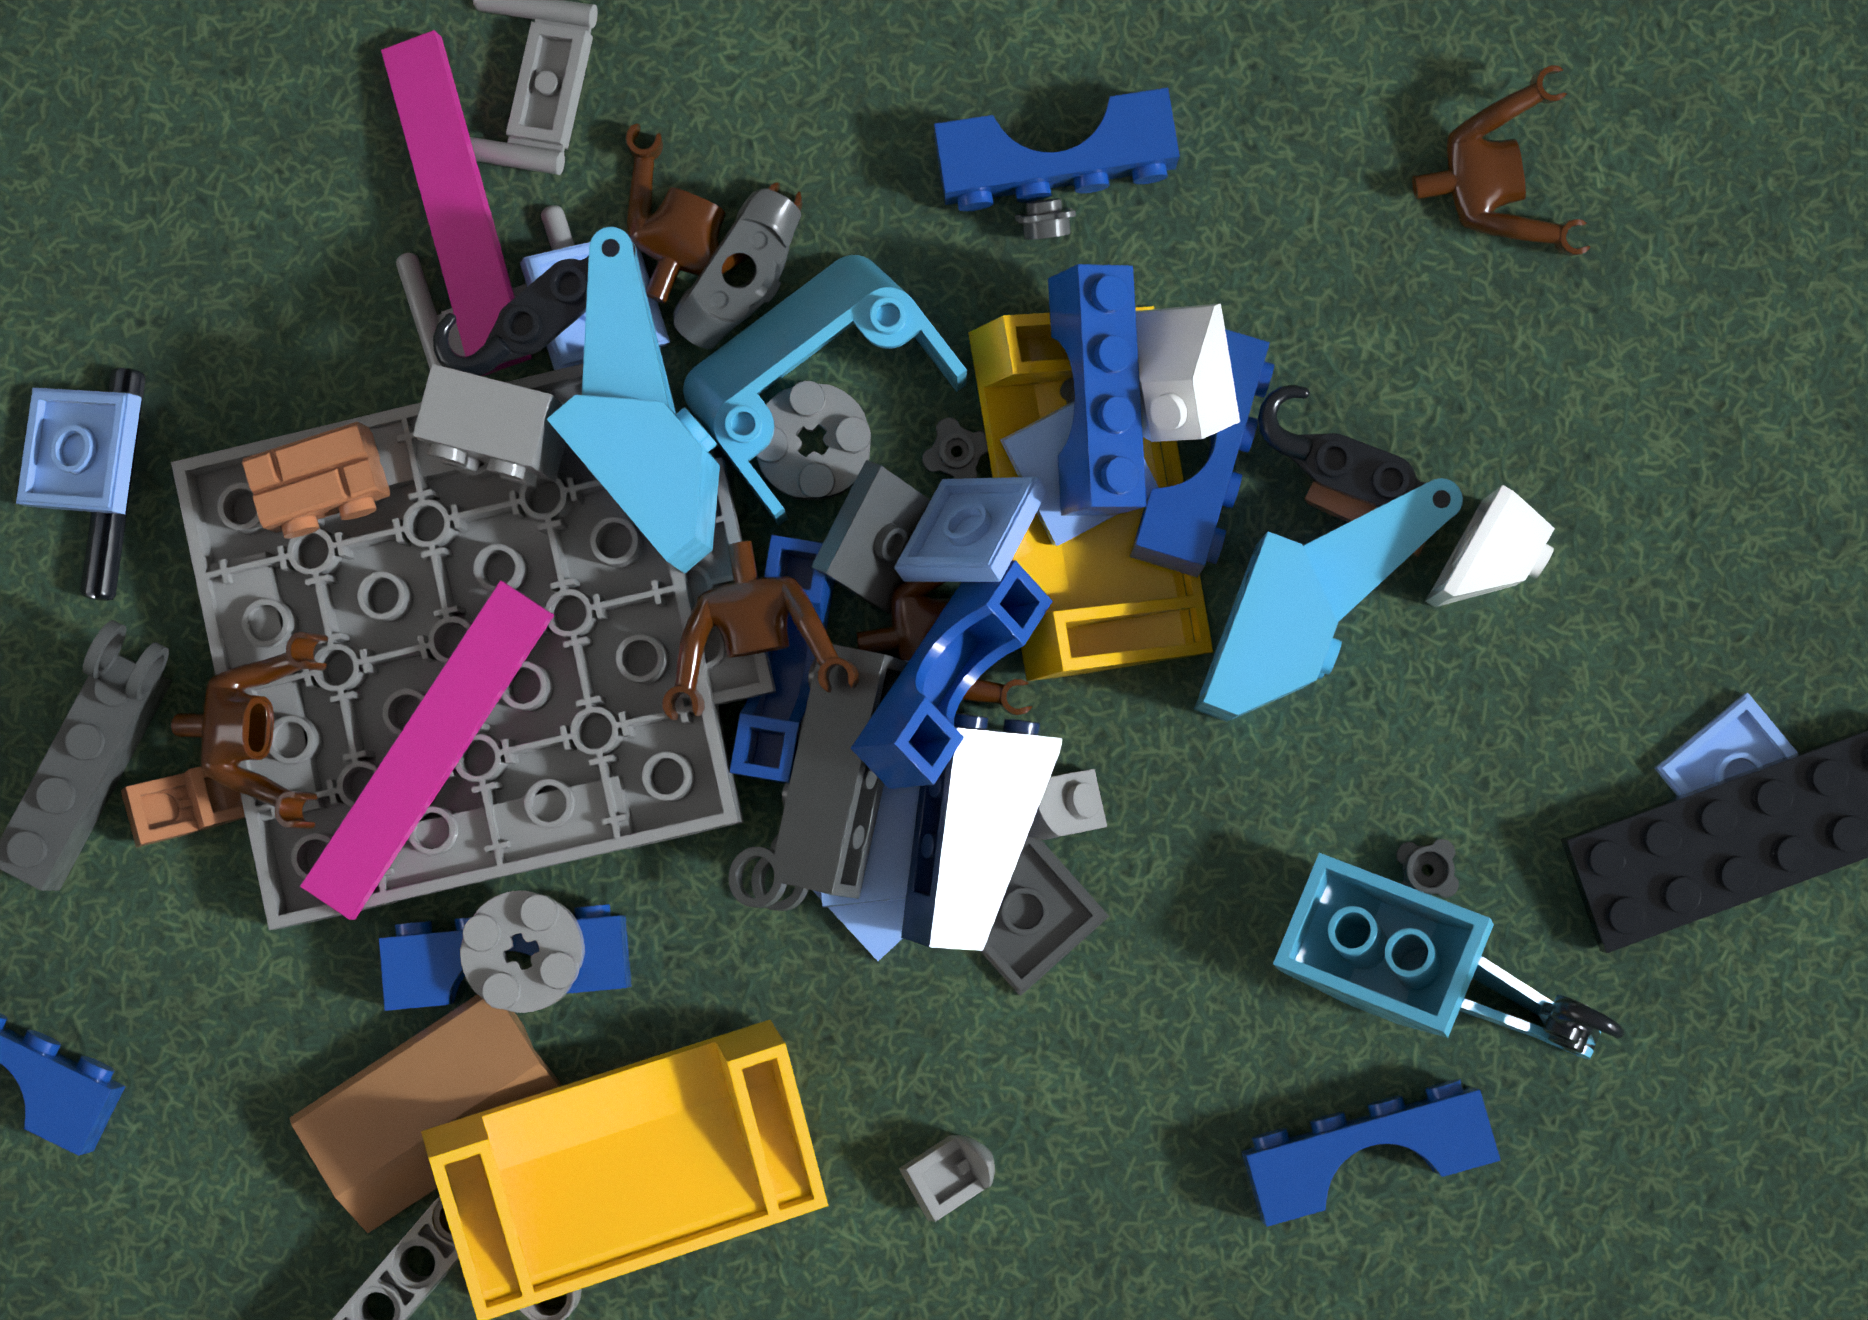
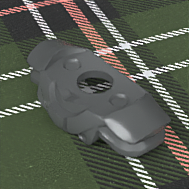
M762 188L752 192L737 213L736 221L693 286L685 291L675 307L673 314L674 326L689 342L706 349L714 348L735 326L751 316L764 302L769 303L776 295L781 285L779 279L790 251L789 245L801 218V211L790 199L770 189ZM735 253L747 254L754 262L755 270L753 277L742 286H731L724 281L722 276L724 261Z

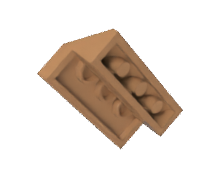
M477 994L289 1119L293 1129L334 1197L367 1233H370L437 1188L421 1131L561 1087L562 1084L534 1050L526 1029L516 1013L493 1008Z

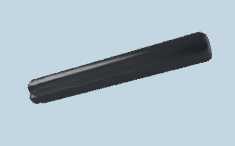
M114 368L110 372L108 392L130 393L142 398L125 514L91 512L80 592L82 596L94 600H113L117 590L146 380L143 373L130 368Z

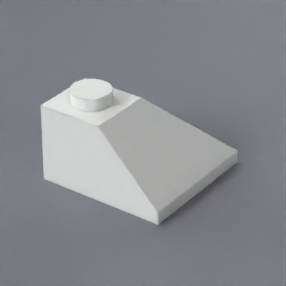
M1221 304L1136 311L1143 437L1151 442L1204 439L1239 423L1240 418Z
M1504 485L1500 486L1481 501L1425 602L1438 607L1516 586L1525 581L1528 575L1537 579L1554 551V548L1546 543L1555 528L1513 490Z

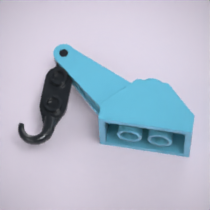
M606 227L596 232L592 237L589 255L585 259H564L556 262L505 305L500 311L485 344L477 352L470 356H460L451 349L448 338L450 330L457 319L454 314L448 313L436 327L433 336L434 353L443 367L482 376L494 370L501 363L539 352L586 312L582 395H574L549 416L547 420L662 557L685 574L713 550L720 465L709 451L717 443L685 407L676 414L639 266L636 246L623 230L617 227Z
M1281 386L1268 394L1260 406L1258 416L1261 435L1270 447L1280 454L1290 457L1318 485L1378 508L1304 546L1269 531L1256 544L1194 710L1226 722L1300 690L1316 681L1317 678L1322 679L1324 674L1329 675L1334 667L1342 641L1333 638L1338 622L1448 520L1454 517L1461 509L1463 502L1461 490L1454 482L1444 478L1434 479L1427 483L1421 482L1416 478L1414 469L1409 462L1400 456L1337 433L1297 435L1283 429L1277 419L1279 407L1286 400L1292 398H1308L1310 391L1302 386Z
M1322 853L1318 854L1273 962V965L1279 971L1343 1003L1398 1025L1446 1038L1449 1037L1459 1011L1535 1037L1585 1059H1591L1601 1032L1617 1039L1624 1035L1621 1025L1603 1013L1562 995H1556L1554 1002L1482 957L1481 955L1494 926L1491 918ZM1472 978L1540 1016L1544 1028L1465 999L1464 997Z

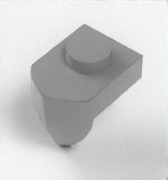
M1095 769L1050 777L1027 836L1034 839L1048 840L1107 827Z
M949 1135L901 1166L899 1170L926 1219L936 1222L981 1191L990 1187L994 1179L995 1164L992 1152L977 1140L968 1136Z

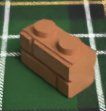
M358 421L243 458L242 461L249 487L253 492L252 498L260 524L263 528L276 533L282 531L286 539L304 536L317 531L320 528L318 519L340 513L341 520H351L369 515L377 510L374 501L390 497L389 486L379 461L380 456L373 433L369 427Z

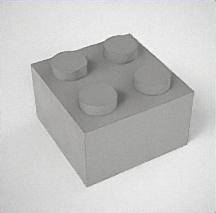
M432 364L412 436L429 445L428 455L441 459L443 464L477 472L481 462L488 464L487 470L499 474L501 479L535 487L538 477L556 481L566 442L549 423L547 418L558 410L563 403L549 393Z

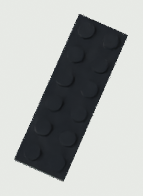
M1868 727L1562 838L1561 842L1599 950L1604 953L1618 950L1868 858Z

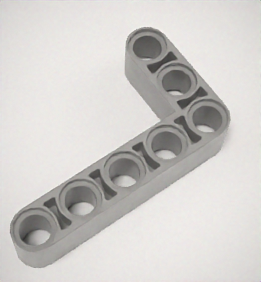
M440 1197L432 1203L332 1320H376L369 1313L367 1306L368 1298L374 1292L384 1293L393 1301L395 1312L392 1320H408L459 1261ZM412 1246H423L433 1254L435 1268L431 1275L419 1276L409 1267L407 1257ZM582 1289L567 1293L566 1304L563 1308L549 1309L540 1302L519 1310L530 1320H565L577 1307Z

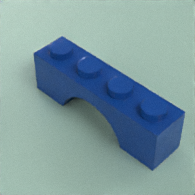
M1168 88L1110 96L1105 116L1096 131L1081 144L1060 152H1040L1018 144L1002 130L993 115L934 124V139L945 205L958 203L960 211L986 209L993 205L994 197L1016 194L1018 202L1043 200L1052 195V188L1074 185L1076 193L1097 192L1110 186L1109 179L1132 176L1134 184L1155 183L1168 177L1167 170L1176 169L1180 157Z
M1077 264L1048 278L1051 338L1057 340L1068 355L1075 391L1074 415L1070 434L1064 448L1058 455L1061 516L1118 515L1147 507L1133 266Z
M1225 329L1240 422L1209 436L1208 460L1196 475L1174 486L1152 488L1147 498V507H1144L1130 554L1131 558L1197 578L1206 562L1216 564L1226 535V530L1216 527L1222 506L1232 509L1242 480V474L1233 472L1238 450L1248 453L1251 448L1258 425V419L1249 416L1254 396L1265 397L1275 365L1265 361L1270 342Z
M771 535L764 577L789 576L794 578L809 597L826 630L835 582L811 567L823 543ZM790 613L787 619L789 647L768 652L776 692L747 699L739 716L729 773L785 784V782L790 783L798 747L799 728L802 717L805 715L810 692L808 683L809 669L815 659Z
M1016 560L1010 562L1000 582H962L850 748L889 789L935 784L965 738L954 727L955 714L964 695L989 667L1007 654L1026 644L1053 601Z
M610 904L574 908L575 918L584 938L585 956L578 977L567 994L632 987L626 916H611ZM470 918L455 919L456 931L432 933L431 921L396 924V937L379 938L385 1011L454 1003L459 986L465 977L461 965L460 947L463 940L464 925ZM520 933L512 938L513 947L507 950L532 956L534 953L539 952V946L536 940L526 942Z
M0 1013V1064L13 1075L22 1091L25 1103L24 1129L78 1156L93 1152L126 1086L112 1080L111 1078L115 1070L101 1061L81 1056L77 1063L57 1053L61 1043L43 1033L27 1030L25 1036H22L4 1027L8 1018Z
M1460 1079L1450 1080L1425 1088L1428 1099L1405 1105L1403 1096H1394L1368 1104L1370 1115L1347 1121L1345 1112H1338L1311 1120V1132L1289 1138L1287 1128L1252 1137L1254 1148L1241 1152L1261 1222L1268 1227L1324 1211L1326 1209L1328 1189L1338 1168L1351 1155L1370 1146L1394 1144L1410 1148L1427 1163L1434 1173L1441 1177L1501 1161L1480 1089L1471 1086L1462 1088Z

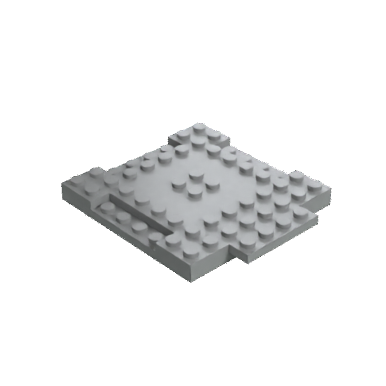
M583 364L506 383L552 394L565 404L574 395H582ZM421 402L171 462L215 675L244 664L258 662L285 653L287 642L297 632L328 636V642H318L313 652L316 662L327 664L325 670L301 669L269 684L244 690L246 694L265 696L270 700L274 712V730L272 745L268 755L262 760L242 761L238 766L259 773L290 791L313 792L317 794V800H307L302 809L304 819L316 822L315 827L312 829L281 826L275 817V807L240 793L269 930L285 929L342 915L300 886L500 580L553 613L554 617L361 911L614 851L632 849L744 823L734 774L729 773L731 760L719 705L776 692L768 652L728 658L726 657L720 631L714 626L709 633L704 647L696 688L705 701L703 713L699 717L695 716L692 710L691 698L686 693L680 695L675 702V708L678 713L677 720L670 719L662 708V700L665 693L675 687L680 640L698 597L705 591L734 582L728 545L742 542L743 540L725 460L722 457L715 459L720 465L713 550L685 574L662 557L567 443L565 444L556 481L538 477L535 487L501 479L499 474L487 470L488 464L481 462L477 472L459 469L443 464L441 459L429 456L430 446L412 436ZM357 421L370 428L380 456L379 461L383 467L390 490V497L374 501L377 508L375 512L351 520H341L340 513L318 519L320 528L317 531L296 538L286 539L282 531L276 533L263 528L252 498L253 492L249 487L244 471L243 458Z

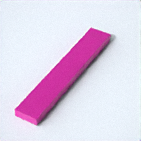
M433 30L382 49L381 52L451 306L457 319L456 324L465 356H470L485 344L500 311L515 296L442 37ZM526 355L501 363L494 370L482 376L530 360L532 357L531 355Z
M500 580L300 887L349 920L357 918L554 617L553 613Z

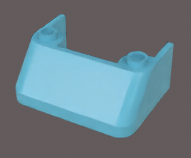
M860 255L844 256L832 263L696 365L688 373L684 381L683 394L689 409L715 440L717 446L778 526L788 520L785 509L749 463L751 459L770 444L775 429L772 413L759 395L853 324L856 325L871 344L884 349L900 347L915 337L956 392L966 386L967 369L914 300L874 262Z

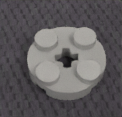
M813 381L799 382L794 387L784 389L776 394L766 404L774 419V435L770 444L756 456L765 478L778 491L797 500H823L841 495L853 486L865 461L870 459L871 432L865 414L859 404L843 390L828 384H817ZM817 427L826 429L823 442L828 447L827 451L822 456L815 451L811 452L807 457L801 455L799 450L802 446V441L797 437L802 429L813 432Z
M532 891L506 892L485 902L464 925L463 940L460 947L462 969L466 980L474 992L482 997L491 1007L516 1013L541 1010L561 1000L577 979L585 956L583 934L570 910L550 896ZM520 933L526 942L536 940L539 946V952L531 956L532 966L528 969H522L518 961L509 962L506 951L513 947L512 938Z

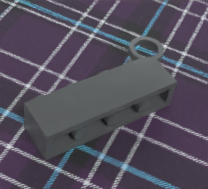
M115 620L106 623L90 645L83 663V673L87 674L88 678L0 838V870L40 891H60L173 681L162 675L169 656V649L154 642L147 647L138 661L119 653L127 630L126 626Z
M832 644L839 658L852 662L857 668L859 682L852 689L848 683L847 670L842 665L836 666L829 674V681L832 686L831 693H829L819 684L818 671L820 666L816 659L813 660L808 674L810 692L805 715L802 717L799 728L798 747L790 783L785 782L782 793L784 811L779 834L775 836L770 849L750 847L740 852L733 860L729 870L730 890L741 904L754 908L788 911L797 907L805 899L808 890L859 899L884 783L850 748L907 665V661L885 654ZM762 857L755 865L752 873L751 885L755 896L753 898L744 889L742 882L743 871L752 859ZM772 866L774 882L767 893L765 877L768 869ZM787 884L795 886L793 893L787 899L778 901L785 892Z

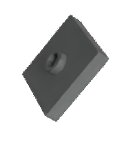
M866 460L811 567L870 605L892 615V594L894 589L904 582L894 567L931 500L883 466Z

